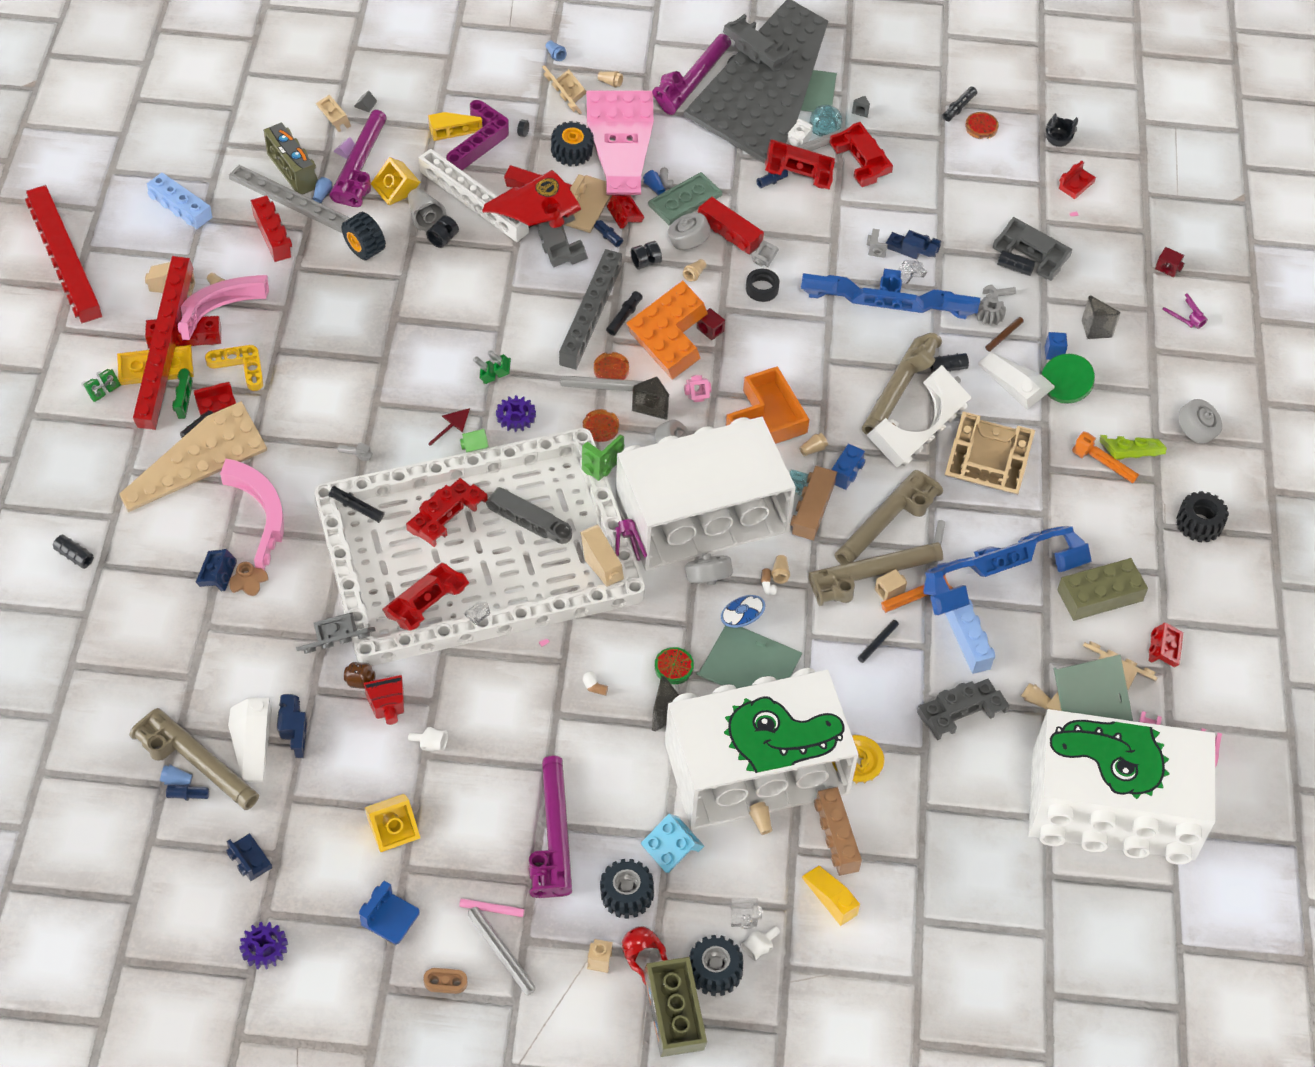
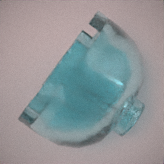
M827 104L816 107L811 113L809 124L813 125L812 132L820 137L836 130L841 131L843 122L840 111L836 107Z

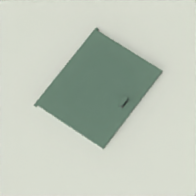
M813 70L801 111L833 115L831 111L837 73Z
M725 625L700 672H697L696 675L722 686L734 685L736 689L752 686L757 679L766 676H772L776 680L790 678L802 656V652L743 627L732 628Z
M1120 654L1059 669L1053 668L1061 711L1133 721Z

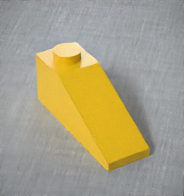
M448 112L428 115L429 129L433 141L473 134L482 128L481 117Z
M821 866L815 867L802 876V879L840 926L858 915L860 903L846 886Z

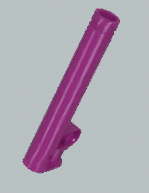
M719 34L684 77L678 71L662 75L659 87H655L652 90V94L665 113L669 115L675 114L731 46V40L727 35Z
M373 110L330 192L329 196L332 201L358 208L363 204V196L370 193V176L361 170L387 120L384 112L380 110Z
M548 756L542 760L548 850L536 851L529 856V876L532 880V888L529 893L534 898L563 897L572 893L563 760L559 756ZM535 863H542L543 865H542V866H535L534 864H535Z

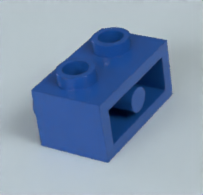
M849 443L847 444L832 468L833 471L837 472L836 486L847 490L850 483L855 481L857 472L863 468L866 461L864 459V450Z

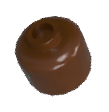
M352 662L344 670V681L351 688L364 689L365 682L375 680V671L372 670V666L369 663Z

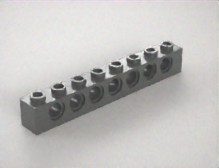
M605 249L559 351L560 366L577 370L622 268V253Z

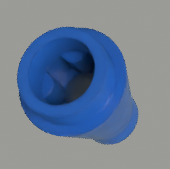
M650 170L644 174V183L657 195L666 191L657 172Z

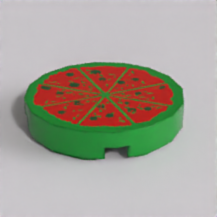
M670 647L662 650L657 655L654 664L655 673L659 679H663L668 684H681L686 682L693 673L694 660L686 650Z

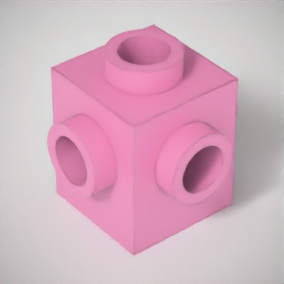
M702 375L691 376V379L686 380L687 384L684 385V391L689 399L694 402L705 401V398H710L711 383L708 382V379L702 378ZM694 385H699L697 391L694 390Z

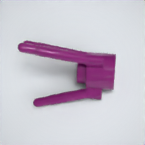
M1188 293L1185 294V301L1193 310L1189 316L1190 321L1163 307L1165 312L1186 323L1190 328L1195 326L1199 329L1208 321Z
M633 519L619 521L618 527H615L616 556H619L621 534L623 538L630 537L637 561H640L641 558L636 541L643 556L647 557Z

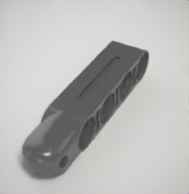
M498 487L486 501V505L491 511L540 537L549 538L560 544L568 543L572 538V528L568 523L501 487Z

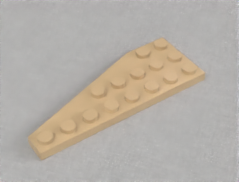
M242 401L204 418L119 493L120 498L127 511L130 512L220 472L225 459L243 462L267 451V447Z

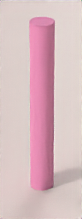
M462 898L460 900V907L472 909L478 907L481 911L518 917L524 916L523 908Z

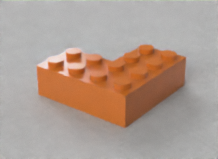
M683 280L626 323L631 335L672 380L701 359L697 347L683 332L708 313L704 302Z
M778 366L744 377L743 391L752 406L727 414L726 426L741 417L749 419L763 417L775 444L808 433L810 419Z

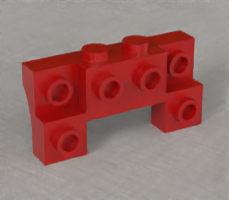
M861 122L854 123L846 130L830 136L829 143L837 154L849 150L861 167L854 171V177L861 187L877 183L878 177L892 173L893 164Z
M771 139L765 161V171L781 175L783 169L812 177L813 185L818 188L830 189L833 182L835 158Z
M459 478L450 487L445 485L442 489H438L429 500L421 504L419 507L420 512L406 523L407 531L435 547L437 545L436 540L441 535L444 538L447 536V528L444 525L464 508V505L475 512L477 511V504L481 501L486 503L488 495L475 484L470 486Z
M440 563L382 610L386 617L396 621L400 628L408 631L414 630L425 619L422 613L447 593L452 595L462 593L470 583L463 573L453 570L445 563Z

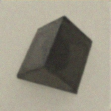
M1091 295L1088 297L1082 317L1087 339L1112 338L1121 312Z
M657 376L633 386L632 411L664 420L668 419L669 393Z
M661 676L653 709L652 731L655 732L666 726L668 703L673 702L679 696L665 676Z

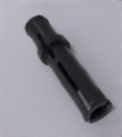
M970 86L955 102L950 104L947 111L942 114L943 119L949 122L955 115L960 114L962 108L977 95V89Z
M634 291L630 298L622 304V309L606 328L610 335L615 336L629 315L635 312L636 306L643 299L641 293Z
M335 485L331 488L328 496L343 503L344 507L348 506L375 520L377 523H380L383 519L385 512L354 497V494L351 492L347 493Z

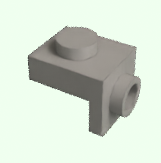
M873 228L872 235H868L866 244L870 246L868 255L885 258L888 244L878 242L880 229Z
M763 240L757 251L751 253L753 262L761 267L763 265L769 267L779 249Z

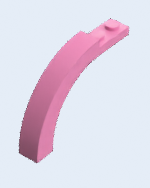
M255 275L233 278L209 285L192 294L181 306L182 320L178 323V331L182 334V340H190L199 320L215 308L243 300L266 299L269 293L268 276Z
M225 459L220 473L223 485L236 487L249 493L265 510L267 516L266 525L254 559L255 568L265 570L266 565L270 564L271 550H274L276 542H282L284 535V517L280 498L270 481L259 471L244 463Z

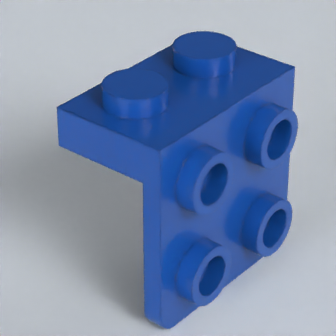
M383 881L380 886L375 887L371 894V899L368 903H364L359 911L361 926L395 945L401 942L420 914L419 908L392 894L391 884Z

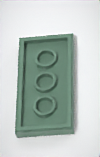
M700 172L649 200L648 206L668 225H671L679 217L698 210V207L709 198L714 197L717 199L721 197L723 191Z

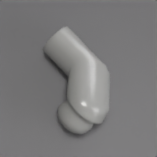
M665 167L661 168L659 177L665 189L673 188L674 181L668 180V169Z

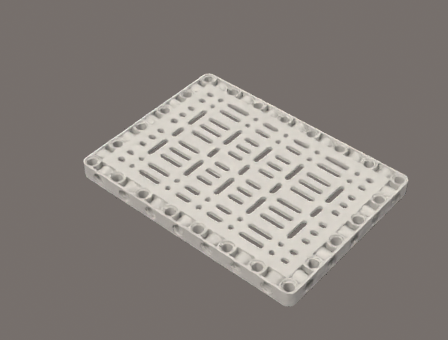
M579 428L318 485L315 488L316 505L344 613L353 612L357 630L375 627L376 630L370 632V637L358 639V636L351 638L357 662L369 663L371 666L641 603L644 599L645 584L629 538H623L620 534L618 559L622 564L624 579L608 587L587 562L584 564L580 562L574 542H579L584 555L580 532L598 524L615 552L616 532L612 529L618 527V522L622 521L607 476L598 481L582 470V446L589 442L596 447L591 432L588 429ZM536 472H540V473H541V474H538V475L529 476V477H525V478L513 479L514 477H518V476H522V475H527V474H531V473H536ZM459 478L470 486L473 484L490 483L488 486L479 487L487 495L492 494L498 487H501L528 502L549 498V500L532 504L544 510L553 509L549 513L566 523L571 521L575 529L568 543L560 544L554 541L535 545L537 542L550 539L540 537L495 512L480 514L490 510L486 503L481 501L477 504V511L475 512L464 505V508L453 517L457 520L447 522L444 525L447 528V532L457 529L460 531L447 534L445 538L441 535L436 540L437 545L435 547L422 538L412 535L409 531L387 535V533L407 529L406 523L420 512L419 507L424 501L429 500L431 495H434L438 489H442L445 485L450 487ZM544 483L542 486L517 490V488ZM335 485L337 488L347 493L351 492L354 494V497L385 512L384 517L407 512L411 514L387 520L382 519L380 523H377L375 520L348 506L344 507L343 503L329 497L328 494ZM557 491L563 493L568 508L567 512L562 510ZM407 501L406 504H401L383 509L379 508L381 506ZM583 502L582 505H577L576 503ZM466 511L471 513L476 529L474 533L469 529L465 516ZM497 520H501V521H502L501 523H496V524L487 525V526L484 525L485 523H488V522H493V521H497ZM502 531L506 532L505 534H501V535H497V536H492V537H488V536H487V535H489V534L498 533V532H502ZM372 532H376L382 549V552L379 554L375 550ZM517 532L522 533L524 544L518 542ZM357 539H363L361 542H356ZM418 539V541L397 545L393 547L390 546L394 543ZM463 541L461 544L445 546L449 543ZM475 542L480 543L482 549L481 554H478L476 552V548L474 545ZM511 549L509 552L493 554V552ZM560 549H566V551H564V552H559V553H555V554H551V555H546V556H542V557L538 556L539 554H542V553H547V552L556 551V550H560ZM362 550H365V551H366L365 553H361V554L358 553L359 551H362ZM417 550L422 551L412 555L393 558V556ZM433 551H436L438 553L440 559L439 563L434 562L432 556ZM524 553L529 555L534 575H529L523 557ZM465 558L469 559L465 562L451 564L452 561H457ZM511 560L515 561L514 563L502 566L496 565L498 563L507 562ZM566 560L571 561L566 564L542 568V566ZM364 562H369L367 565H362ZM380 563L386 564L387 575L382 574ZM440 563L447 564L457 572L472 570L471 573L464 575L468 582H476V584L466 586L460 594L444 595L429 607H438L437 610L422 613L425 619L421 623L441 619L442 621L419 626L410 631L405 629L399 631L400 626L398 623L388 619L382 610L390 603L386 590L387 584L392 586L394 596L397 598L411 587L402 588V585L417 582ZM481 563H486L492 581L491 585L486 584ZM421 568H427V570H425V571H420V572H416V573H412V574H407V575H403V576H399V575H398L399 573H403V572H408V571L417 570V569H421ZM513 572H518V573H519V574H517V575L508 576V577H504V578H501V577H500L501 575L509 574V573H513ZM569 576H575V578H573V579L564 580V581H560V582H555V583H551V584H548V583H547L548 581H551V580L560 579V578L569 577ZM368 580H374L372 583H367ZM521 587L524 588L521 591L505 593V591L512 590ZM575 587L580 588L576 591H571L558 595H551V593L562 590H567ZM371 592H377V594L370 595ZM477 597L481 598L477 601L462 603V601ZM523 599L527 600V602L509 605L510 602L519 601ZM377 603H380V604H381L380 606H377V607H374V606H373L374 604H377ZM480 609L485 610L484 612L466 615L467 612ZM381 619H384V620H385L384 622H381V623H378V622H377L378 620H381ZM384 631H387V632H388L387 634H384V635H381V634H380L381 632H384Z

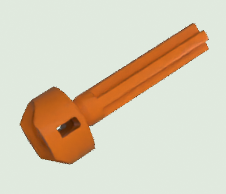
M1085 431L1081 433L1076 440V445L1072 449L1074 454L1080 458H1084L1085 455L1089 454L1131 483L1136 481L1139 476L1138 473L1114 459L1097 446H1094L1096 437Z
M944 575L943 577H944V579H945V581H946V583H947L949 589H952L953 587H951V586L949 585V583H948V581H947V579H946V576ZM925 584L881 602L882 609L887 613L928 596L923 592Z

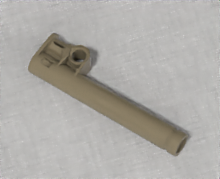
M927 333L913 340L862 426V431L866 435L885 418L888 420L914 374L926 370L935 362L933 357L935 349L942 344V339L939 335Z
M914 470L835 553L836 560L841 565L854 562L903 509L916 517L925 515L927 508L933 503V499L936 496H941L943 493L942 486L923 472Z
M939 542L931 543L930 545L927 544L809 572V581L819 606H823L824 602L832 600L848 603L854 597V581L887 574L895 569L900 571L933 563V561H942L943 551Z
M160 708L152 710L130 730L129 736L132 739H138L142 746L150 753L152 759L157 761L163 760L176 750L244 810H249L258 801L259 794Z

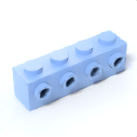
M160 173L147 183L149 197L161 203L164 208H168L175 216L185 220L188 225L198 229L212 219L210 205L164 173Z
M969 599L970 605L945 614L972 674L991 669L995 659V652L988 644L987 634L985 631H982L978 615H975L972 601Z

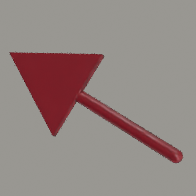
M470 408L442 415L450 425L432 439L428 445L434 444L453 426L463 433Z

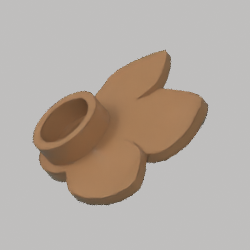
M241 562L236 568V574L230 579V589L233 593L243 589L247 595L255 596L260 591V582L267 581L268 575L265 570L255 568L249 562Z

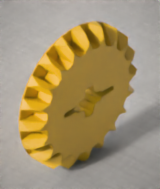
M852 735L858 751V757L863 758L860 765L856 763L853 781L856 784L858 782H864L865 784L867 781H872L876 776H879L884 766V754L874 740L862 735ZM834 761V762H832V764H833L835 770L838 772L837 767H836V764H835V761Z

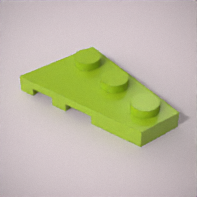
M1100 435L1099 440L1113 458L1118 460L1166 454L1167 447L1159 439L1136 437L1135 440L1125 439L1124 436H1117V439H1109L1107 435Z

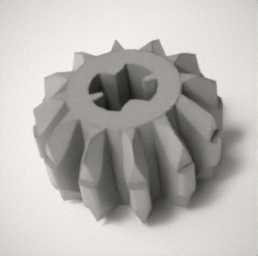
M990 296L987 299L984 297L980 301L976 316L978 321L983 322V325L985 323H989L990 326L993 323L998 325L1004 319L1006 307L1004 302L999 301L998 298L992 299Z

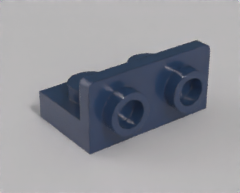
M227 549L208 551L196 580L199 587L216 585L221 592L226 591L237 559Z
M250 833L234 843L231 839L226 841L228 846L226 852L232 861H237L239 864L237 868L243 877L246 875L250 882L273 868Z

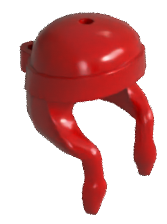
M640 926L631 929L624 935L622 951L630 968L642 977V981L646 985L644 970L636 963L639 952L645 948H656L660 952L662 961L668 960L666 948L657 935L649 928Z

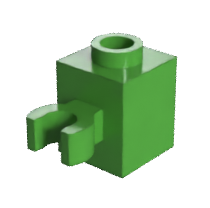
M485 429L462 434L463 438L460 439L462 450L466 449V453L489 448Z

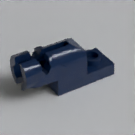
M909 230L906 236L892 232L886 241V244H888L887 249L916 260L920 254L935 258L942 243L939 239L933 238L931 240L928 235H922L912 230Z
M283 694L280 696V709L278 710L276 728L281 739L291 740L290 748L294 750L295 758H304L308 723L306 712H301L298 696Z

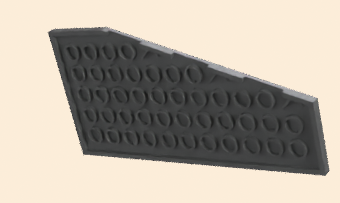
M786 0L758 32L774 43L773 47L782 41L784 43V50L788 51L792 48L794 50L792 58L783 65L778 64L772 69L763 62L760 64L756 63L739 51L684 111V116L765 163L770 140L786 143L788 132L797 123L828 20L793 0Z

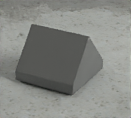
M367 91L360 97L354 107L370 112L377 103V100L370 91Z
M866 96L854 100L852 114L868 118L870 103Z

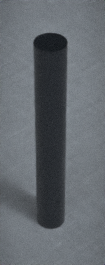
M892 620L858 657L859 662L864 663L898 627L899 623L897 620Z

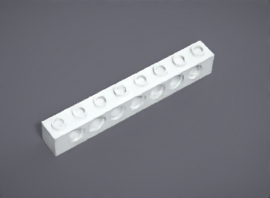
M430 149L419 157V170L423 175L515 242L529 234V226L516 219L496 213H483L484 204L497 196L434 150Z

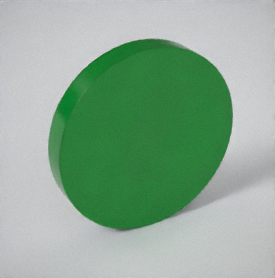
M1076 354L1058 355L1052 358L1042 371V375L1054 385V389L1047 395L1060 403L1069 404L1081 401L1090 394L1094 387L1095 373L1092 365L1084 357Z

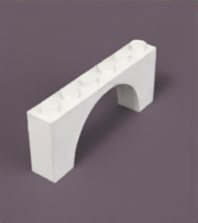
M942 365L923 382L933 398L935 409L934 419L929 429L921 432H910L896 427L885 418L867 434L870 440L896 468L901 464L907 465L913 459L911 455L913 453L917 455L924 449L922 445L925 442L926 444L930 443L935 438L933 434L935 432L939 434L946 427L944 423L947 421L950 423L958 416L956 412L958 410L962 412L968 406L966 402L972 398Z

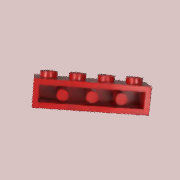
M267 195L252 199L253 216L274 262L291 258L290 248L292 247L290 237H286L285 226L280 224L281 218L279 213H275L274 202H270Z
M714 197L709 198L698 207V213L706 217L710 228L714 232L720 234L750 255L762 243L764 231Z
M202 317L197 323L190 340H182V334L179 333L175 347L221 344L220 317ZM156 319L146 320L145 338L148 348H150Z

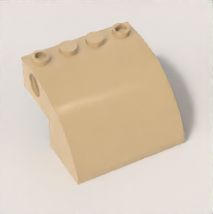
M963 411L945 476L1018 495L1035 430L1018 425L1014 429L980 420L981 416Z

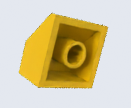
M389 157L372 180L371 185L388 205H392L407 198L410 191L416 189L421 182L403 161Z
M405 794L364 807L380 852L420 839L410 801Z

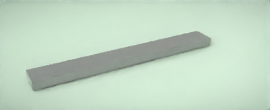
M238 165L229 174L230 180L261 195H267L268 198L342 233V223L350 218L241 165Z

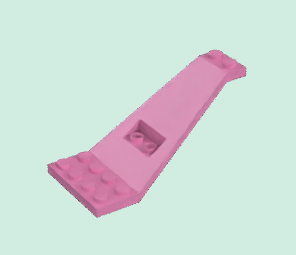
M587 91V126L593 132V143L606 177V194L641 195V175L654 122L652 91Z

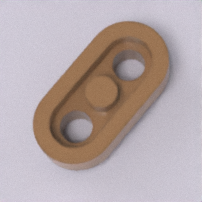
M431 968L425 972L423 977L425 988L431 992L459 994L468 985L467 976L461 970ZM434 979L439 981L437 984L431 983ZM459 981L460 985L455 986L453 983Z

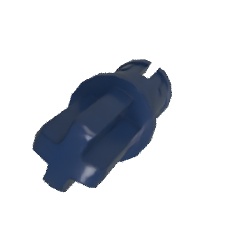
M783 169L781 175L768 173L761 178H757L758 187L763 188L770 184H776L777 181L788 177V170Z
M602 220L596 221L594 228L603 235L604 239H608L615 247H619L623 243V238L614 232V228L609 227Z
M186 784V786L167 785L166 798L185 799V801H189V798L208 799L209 788L190 787L189 784Z

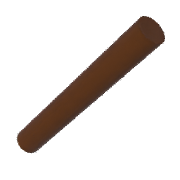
M1018 317L985 346L986 350L989 352L993 350L1024 322L1023 318Z

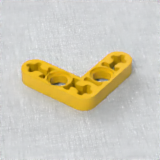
M245 345L211 350L206 353L205 361L209 368L215 369L243 364L248 389L258 391L263 387L259 353L256 346ZM231 354L237 355L234 359L227 358ZM249 366H257L255 370L248 369ZM252 377H256L257 383H253Z

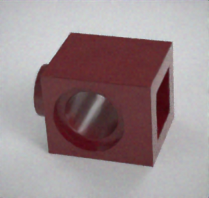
M1165 247L1158 258L1155 270L1175 277L1176 273L1181 272L1185 263L1182 262L1184 254Z
M709 308L707 310L708 314L697 322V329L710 340H713L724 332L725 319Z

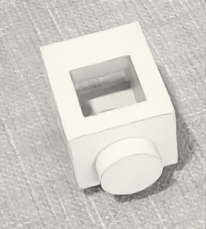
M798 119L794 127L788 132L787 143L799 146L808 142L812 136L813 125Z

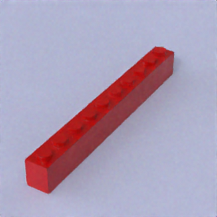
M43 185L27 190L28 198H25L28 209H32L30 210L32 219L37 220L35 225L38 232H42L40 236L43 244L47 243L45 248L48 256L52 255L50 259L53 268L58 269L56 270L59 281L63 280L61 285L64 293L68 292L66 296L69 305H74L72 311L75 318L79 317L81 324L101 318L102 314L98 301L47 186Z
M171 257L133 415L137 428L156 430L179 334L178 323L182 320L181 306L187 299L194 270L190 258Z

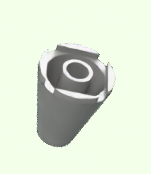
M413 189L408 194L413 223L418 230L427 232L443 215H446L444 206L423 190Z

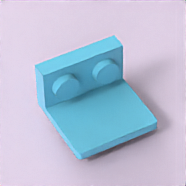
M668 814L641 842V845L666 873H669L691 850L699 852L704 847L679 816Z

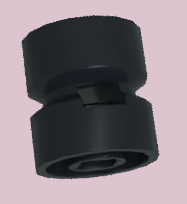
M443 215L426 232V235L434 246L443 248L459 232V227L454 219Z
M656 241L645 243L644 247L639 245L631 248V258L637 269L648 267L649 264L654 265L662 262V253Z

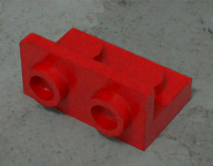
M1082 160L1078 164H1074L1067 173H1063L1059 179V189L1073 199H1076L1096 180L1095 176L1083 169L1084 162Z
M612 195L607 208L620 229H624L628 222L643 221L644 215L631 195Z
M230 382L194 390L200 415H203L208 410L215 413L236 404Z
M1166 622L1155 627L1151 632L1148 661L1153 663L1160 659L1174 668L1180 665L1184 632Z

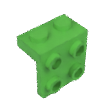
M619 435L603 451L586 442L582 446V470L584 473L591 475L598 481L604 476H608L612 468L617 465V453H621L624 450V436Z

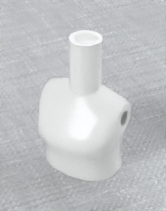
M428 727L423 734L409 733L408 740L420 742V748L425 751H444L448 741V732Z
M774 926L766 934L755 931L746 941L741 943V947L752 960L756 961L759 957L773 949L771 940L780 934V930Z

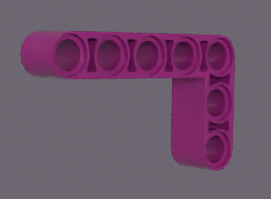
M481 100L471 101L470 116L481 117L482 128L446 155V160L461 171L509 135L508 118Z

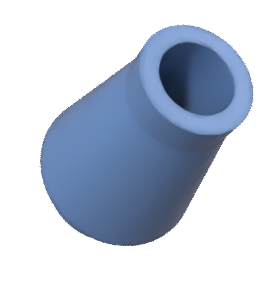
M552 40L546 43V48L553 60L563 61L566 58L567 52L565 47Z
M321 177L316 181L312 200L322 203L332 190V182L328 178Z
M164 765L160 782H164V785L186 786V784H191L193 774H189L172 765Z

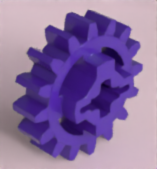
M515 395L514 399L508 396V401L502 399V405H497V422L501 423L502 428L507 426V431H510L511 428L514 429V432H517L518 429L524 431L525 426L530 428L531 423H535V405H531V400L525 401L524 396L521 399H518L517 395Z
M260 922L258 928L251 925V932L244 931L246 938H240L242 946L239 949L243 953V960H247L249 966L255 963L258 970L261 965L268 969L271 963L273 966H277V959L283 961L282 953H287L286 945H288V941L285 938V932L280 931L278 925L272 928L271 922H268L267 926H263V923ZM249 949L256 952V955H253Z

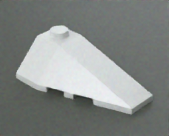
M993 352L978 362V365L1027 410L1054 389V385L1043 375Z
M247 698L230 709L228 726L241 778L244 782H264L272 714L269 698Z

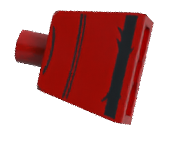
M402 675L365 682V695L377 719L385 718L388 725L397 723V715L404 713Z

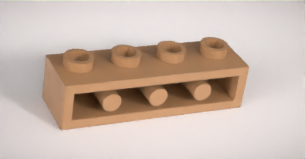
M815 466L814 471L809 472L807 478L808 487L804 486L801 495L803 500H799L796 507L797 516L793 515L790 526H793V535L814 541L836 482V471Z
M834 787L820 790L817 793V798L814 799V806L820 815V825L826 834V844L832 853L833 866L836 867L839 876L859 872L862 859L839 789Z

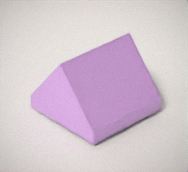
M349 137L334 152L348 159L355 143Z

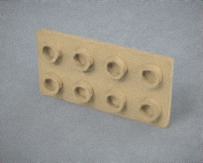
M578 174L570 190L579 202L581 210L574 214L576 220L565 225L591 233L594 224L599 219L612 195L606 194V181Z

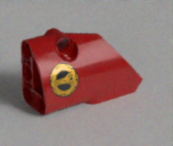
M550 170L521 188L514 187L485 203L482 211L483 213H496L508 216L528 226L548 221L550 227L558 228L565 223L563 216L568 218L580 211L581 207L561 177L555 171Z

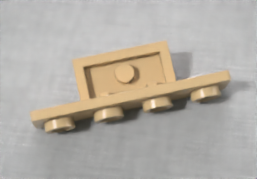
M545 65L542 66L545 70L544 76L549 82L553 80L552 86L557 92L561 90L559 95L565 102L567 100L570 102L567 105L571 110L582 114L575 102L582 98L587 91L572 72L568 69L555 79Z
M1092 641L1089 644L1086 642L1083 644L1084 648L1099 654V659L1119 655L1111 650L1107 652L1100 650L1101 646ZM1130 659L1122 660L1127 690L1130 689L1137 673L1155 682L1157 681L1158 677L1154 676L1156 672L1146 667L1142 670L1136 667L1137 663Z

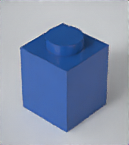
M1048 332L1045 343L1046 360L1066 354L1068 347L1066 333Z

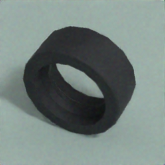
M760 268L751 271L746 280L747 295L759 302H767L774 299L779 291V277L769 269ZM756 281H767L773 287L762 290L754 287L753 283Z

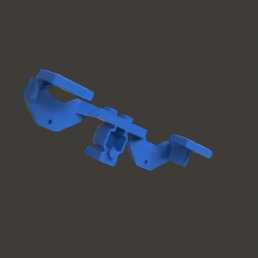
M884 268L879 290L871 288L861 289L847 277L834 275L820 276L803 273L801 289L807 292L810 298L818 299L828 294L845 297L853 304L917 313L936 309L949 311L961 319H966L967 316L974 313L977 314L980 305L979 297L958 295L950 291L934 289L920 296L900 293L902 286L900 270Z
M1060 526L1041 532H1033L1028 536L1022 537L1016 544L1004 548L989 546L974 551L975 557L941 563L936 567L928 569L925 572L926 581L923 592L924 594L932 595L930 597L934 615H941L970 605L966 585L949 589L943 577L946 573L964 567H971L981 577H987L1032 561L1038 542L1060 535L1064 536L1069 548L1056 552L1054 555L1058 572H1064L1092 562L1089 544L1085 543L1074 532L1073 526Z

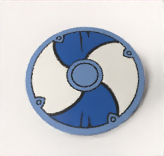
M756 595L739 597L726 605L721 613V621L724 625L732 628L747 626L759 619L764 613L765 601Z

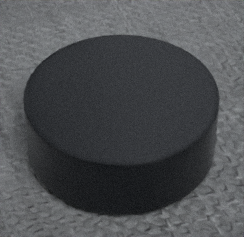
M521 119L518 123L517 133L519 136L526 137L529 132V121Z

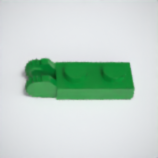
M187 368L180 369L177 377L180 381L175 390L176 399L172 403L173 411L176 412L178 419L186 418L193 380L189 376L190 372Z

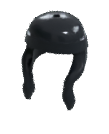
M1056 113L1053 114L1046 126L1048 142L1056 147H1063L1069 144L1075 132H1077L1078 118L1076 117L1074 120L1057 117Z

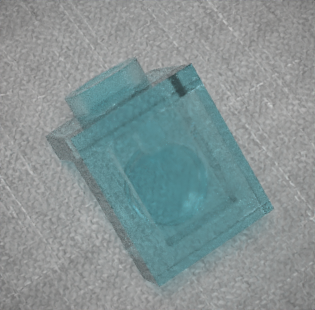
M791 469L790 476L796 487L795 494L802 495L809 474Z

